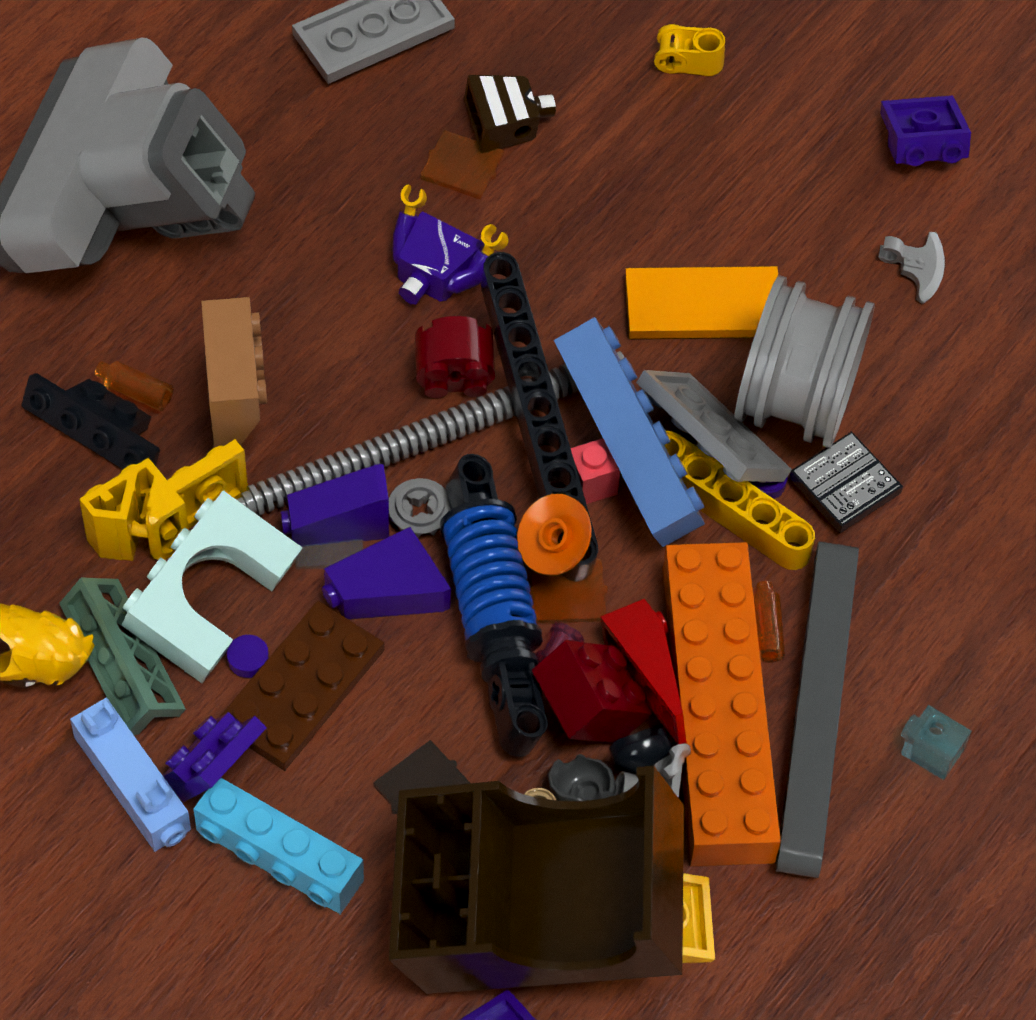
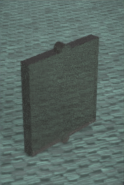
M429 740L373 782V786L391 805L392 813L397 814L399 790L469 784L470 782L457 769V762L455 760L450 761Z

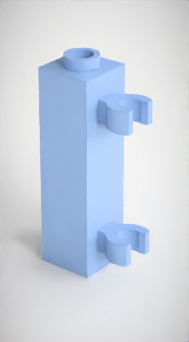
M107 697L70 718L75 740L154 852L164 846L171 847L179 843L186 836L187 832L191 830L188 810Z

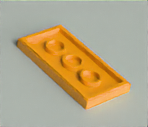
M778 266L626 268L625 287L629 339L754 337L768 295L778 276Z

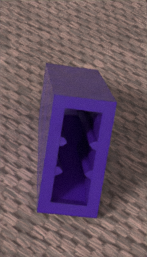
M384 464L373 465L288 494V510L281 511L283 534H291L292 540L302 548L385 539L389 537V498Z
M411 527L324 568L325 585L321 587L323 596L331 609L337 607L341 615L347 619L436 613L450 609L451 588Z

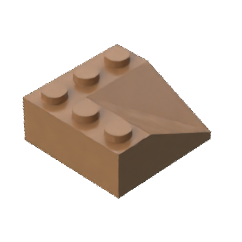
M250 297L201 301L214 448L224 446L234 439L241 445L260 421L259 404H267L259 312L251 313Z

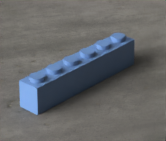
M594 317L555 339L554 342L654 538L664 547L704 525L705 522L699 510L705 508L695 488L692 486L687 489L682 477L688 475L676 453L672 456L669 455L665 445L671 442L660 421L653 424L648 413L653 411L654 408L643 389L636 391L632 381L638 377L626 357L620 360L616 349L621 347V344L612 328L608 326L603 329Z

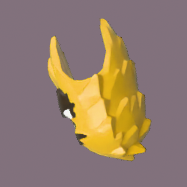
M0 603V638L10 647L9 651L0 654V681L26 689L35 683L61 686L63 682L73 677L88 661L95 646L92 642L94 636L93 634L84 636L78 623L70 617L65 620L49 611L44 610L42 613L26 607L18 605L8 606Z

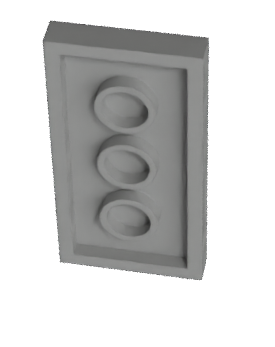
M349 0L293 24L292 35L327 84L454 29L455 18L441 0Z
M644 370L636 383L647 393L650 402L664 409L672 416L671 422L678 429L689 433L698 441L697 447L703 453L718 460L724 466L723 472L729 478L740 483L743 481H758L760 483L785 481L792 469L747 426L735 420V415L690 373Z

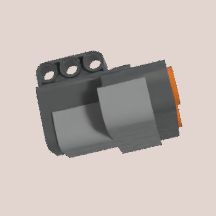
M142 37L91 46L84 49L80 56L63 60L0 185V266L9 272L33 273L91 265L101 260L107 252L115 233L118 231L153 227L159 234L165 237L183 238L240 230L255 199L253 188L240 174L243 168L241 164L246 154L242 139L200 89H190L186 84L182 83L168 84L167 76L173 65L150 39Z

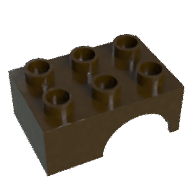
M655 766L637 767L636 776L639 780L629 790L615 796L586 801H558L532 797L516 792L506 787L500 781L399 790L389 961L426 994L682 975L683 803Z

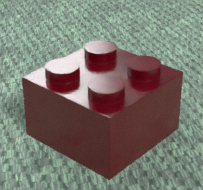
M565 640L532 669L535 678L569 739L613 743L620 738L628 736L653 714L646 702V694L643 688L634 681L626 667L627 660L625 656L615 646Z

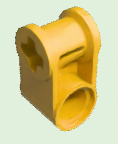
M675 24L665 25L659 29L657 40L660 47L654 57V64L658 70L669 74L685 73L714 76L723 69L725 36L718 29L711 27H684ZM672 35L675 36L674 42H671ZM670 56H673L672 63L669 62Z

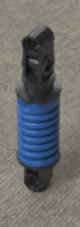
M467 454L459 460L446 484V492L451 510L441 519L440 530L448 546L447 553L450 560V568L453 574L456 596L459 601V610L462 615L461 621L465 629L467 656L472 661L482 663L480 665L481 677L488 683L489 702L494 712L498 740L502 749L512 756L523 757L533 750L548 727V720L542 701V690L532 672V669L539 664L537 655L533 651L542 645V630L536 624L537 616L535 609L532 608L534 603L531 594H529L531 590L529 582L526 580L528 576L524 567L525 563L518 550L517 528L514 527L517 520L515 509L508 502L498 500L490 463L480 455Z

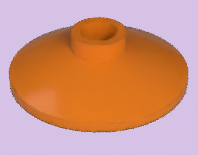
M550 494L534 502L523 515L517 533L518 550L525 564L540 574L551 576L563 574L575 567L584 557L591 540L592 528L588 512L578 500L564 494ZM564 532L561 542L558 543L559 535Z

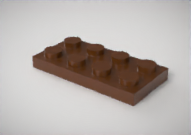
M318 600L220 716L229 712L240 723L256 716L267 728L249 748L286 771L385 650L384 642Z

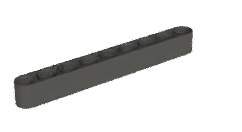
M820 541L817 544L776 872L819 878L859 547Z

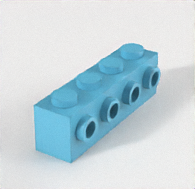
M220 778L212 788L205 792L193 809L196 830L205 839L212 843H219L234 852L244 862L252 865L255 864L270 873L280 883L287 886L291 885L306 894L316 904L328 907L340 915L364 881L362 858L223 778Z

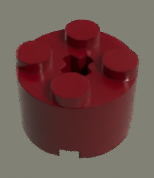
M448 316L432 320V327L423 331V325L416 330L417 382L424 388L426 396L442 398L448 392H464L469 397H480L487 393V386L495 378L494 341L491 326L486 324V329L477 326V319Z

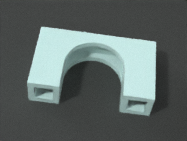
M224 490L215 501H212L210 498L205 500L194 516L198 523L191 531L184 528L171 545L175 552L169 560L165 561L163 558H160L147 575L151 583L143 592L137 588L123 606L127 614L122 626L200 683L206 680L227 652L233 639L191 608L182 588L183 573L189 567L201 561H226L240 568L272 592L303 549Z

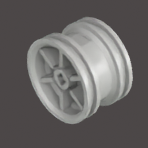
M779 275L770 290L752 342L739 389L734 418L737 421L744 422L747 415L754 417V426L760 428L765 425L766 420L770 417L799 424L805 430L804 441L812 443L815 436L824 438L823 447L831 449L855 382L870 330L875 303L867 301L864 308L855 306L856 297L848 295L843 305L839 307L807 298L805 294L806 283L797 281L793 288L787 286V277Z

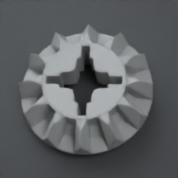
M417 478L405 481L398 485L389 497L391 523H395L400 531L411 527L417 538L421 534L431 533L434 536L440 528L441 519L451 510L446 489L439 483L429 479ZM428 501V514L420 512L417 516L412 517V505L420 507Z

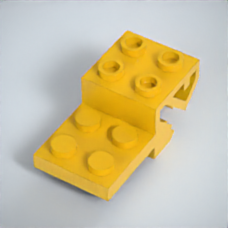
M234 439L224 446L213 448L206 457L193 465L178 469L168 480H166L149 457L138 464L127 466L118 476L103 485L99 484L92 487L79 499L87 541L100 558L133 561L139 537L148 538L150 554L154 559H168L175 552L171 545L184 528L189 530V528L198 523L194 516L207 498L215 501L224 490L233 498L238 499L240 498V493L247 491L248 483L244 449Z

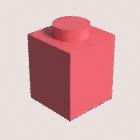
M604 439L571 448L586 504L618 495L620 470Z

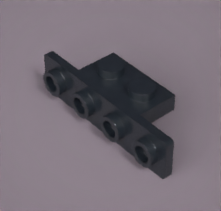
M38 373L29 376L22 400V407L122 469L131 464H138L148 457L156 466L160 453L159 447L139 436L140 433L148 430L151 416L138 409L134 403L123 400L107 390L103 384L91 379H87L68 390H64Z

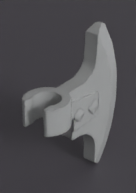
M929 232L925 245L920 248L904 245L903 241L897 237H885L884 245H880L878 258L885 263L899 262L901 264L900 274L911 278L917 286L916 300L924 304L935 294L944 274L945 257L938 234L936 232Z

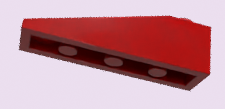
M642 599L600 616L604 645L615 646L623 653L627 660L626 667L631 676L643 688L646 694L648 706L677 744H687L683 710L666 638L669 629L663 614L660 611L655 612L648 602Z

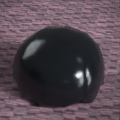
M659 724L614 741L609 750L613 763L620 771L636 775L637 767L653 766L658 761L669 756V750L674 747V742L663 724Z

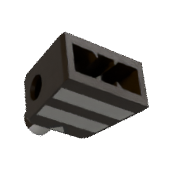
M468 75L464 103L480 153H487L532 141L536 138L540 118L555 116L556 105L553 95L534 96L529 80L524 76Z

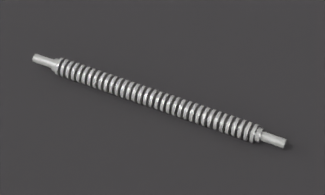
M618 351L617 354L620 360H622L624 355L621 351ZM566 364L550 370L549 374L557 400L559 397L564 398L568 394L572 395L577 392L578 388ZM531 377V379H530V378L524 379V381H526V382H534V381H537V380L534 379L533 377ZM506 386L503 390H495L494 394L492 392L486 394L485 398L480 396L475 400H469L466 402V405L464 403L459 404L457 409L451 407L447 412L445 410L439 412L438 416L433 414L429 416V420L423 418L419 420V423L417 421L412 422L410 427L405 425L400 430L394 429L391 431V435L386 432L381 435V438L379 436L372 438V442L368 439L363 441L362 445L359 443L353 445V450L348 447L343 450V453L337 451L334 453V458L329 454L324 457V461L321 458L314 461L315 466L312 462L305 464V469L303 466L296 467L295 472L290 469L285 472L286 477L283 473L276 475V480L273 477L267 478L266 484L263 480L256 483L257 489L253 484L247 486V491L240 493V498L236 500L258 516H261L265 513L264 508L267 512H271L274 510V505L278 509L284 507V501L288 505V494L373 465L384 464V467L390 465V461L393 464L400 461V458L402 460L409 458V454L410 456L418 455L419 451L421 453L427 451L428 447L430 449L436 448L437 443L443 445L447 443V440L449 442L456 440V436L461 438L466 433H474L475 429L479 431L484 429V426H492L494 422L496 424L503 421V418L508 420L512 416H516L509 388Z

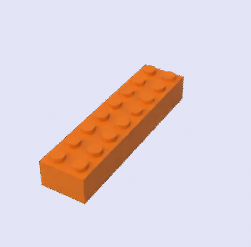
M748 543L666 545L662 570L669 629L670 656L683 710L686 741L691 749V754L685 758V762L682 765L681 773L690 867L773 864L776 862L781 840Z

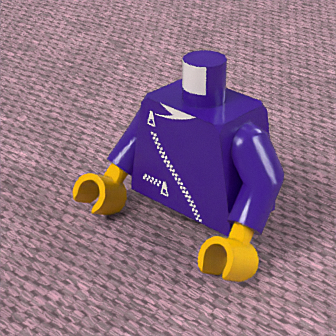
M409 184L404 186L401 191V200L406 206L404 211L399 212L393 233V261L398 265V278L403 282L398 291L401 298L410 304H417L423 295L427 294L438 301H446L454 293L458 294L478 286L482 280L483 266L486 258L493 254L494 251H500L507 246V234L501 232L498 239L492 243L491 237L496 232V226L489 224L483 228L481 232L482 241L423 211L417 216L415 215L416 209L423 207L427 201L426 193L421 189L418 200L409 202L408 197L411 192V186Z

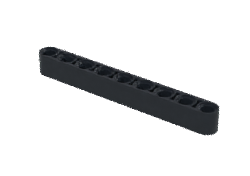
M493 253L484 262L481 290L539 499L550 494L568 495L578 500L585 507L589 515L519 265L516 259L508 253ZM500 274L505 276L506 279H497L493 275ZM511 308L514 309L516 312L507 313L504 312L502 309ZM521 342L524 343L526 346L516 347L513 346L511 343ZM530 376L537 381L526 382L520 377ZM534 410H539L545 413L547 416L536 417L533 416L530 412ZM549 445L555 448L556 451L548 453L540 449V447ZM561 481L567 487L555 488L549 482ZM592 522L591 540L585 553L587 560L580 561L571 570L563 573L562 575L566 579L583 581L594 570L598 555V543ZM564 532L559 535L558 543L561 542Z

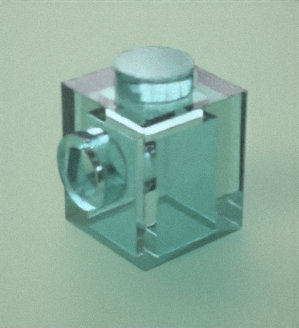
M928 705L920 717L913 714L903 728L901 736L905 738L901 754L942 780H945L964 752L972 731Z

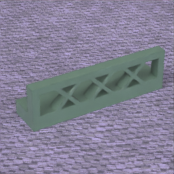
M81 577L59 604L66 618L70 617L78 623L84 636L93 634L92 642L95 646L88 661L107 699L133 735H139L154 717H180L186 708L156 650L130 631L131 637H129L118 626V624L122 626L127 614L123 606L128 600L119 579ZM102 593H109L115 605L106 600ZM134 656L143 661L149 671L139 665ZM151 689L159 693L166 703H158Z

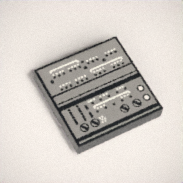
M852 431L834 442L831 449H823L792 469L789 476L793 483L839 533H842L901 494L903 488L901 483Z

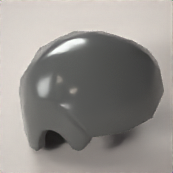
M578 754L573 761L563 763L560 759H557L548 773L551 793L558 801L596 800L615 795L616 784L613 772L604 762L598 759L586 758L582 754Z

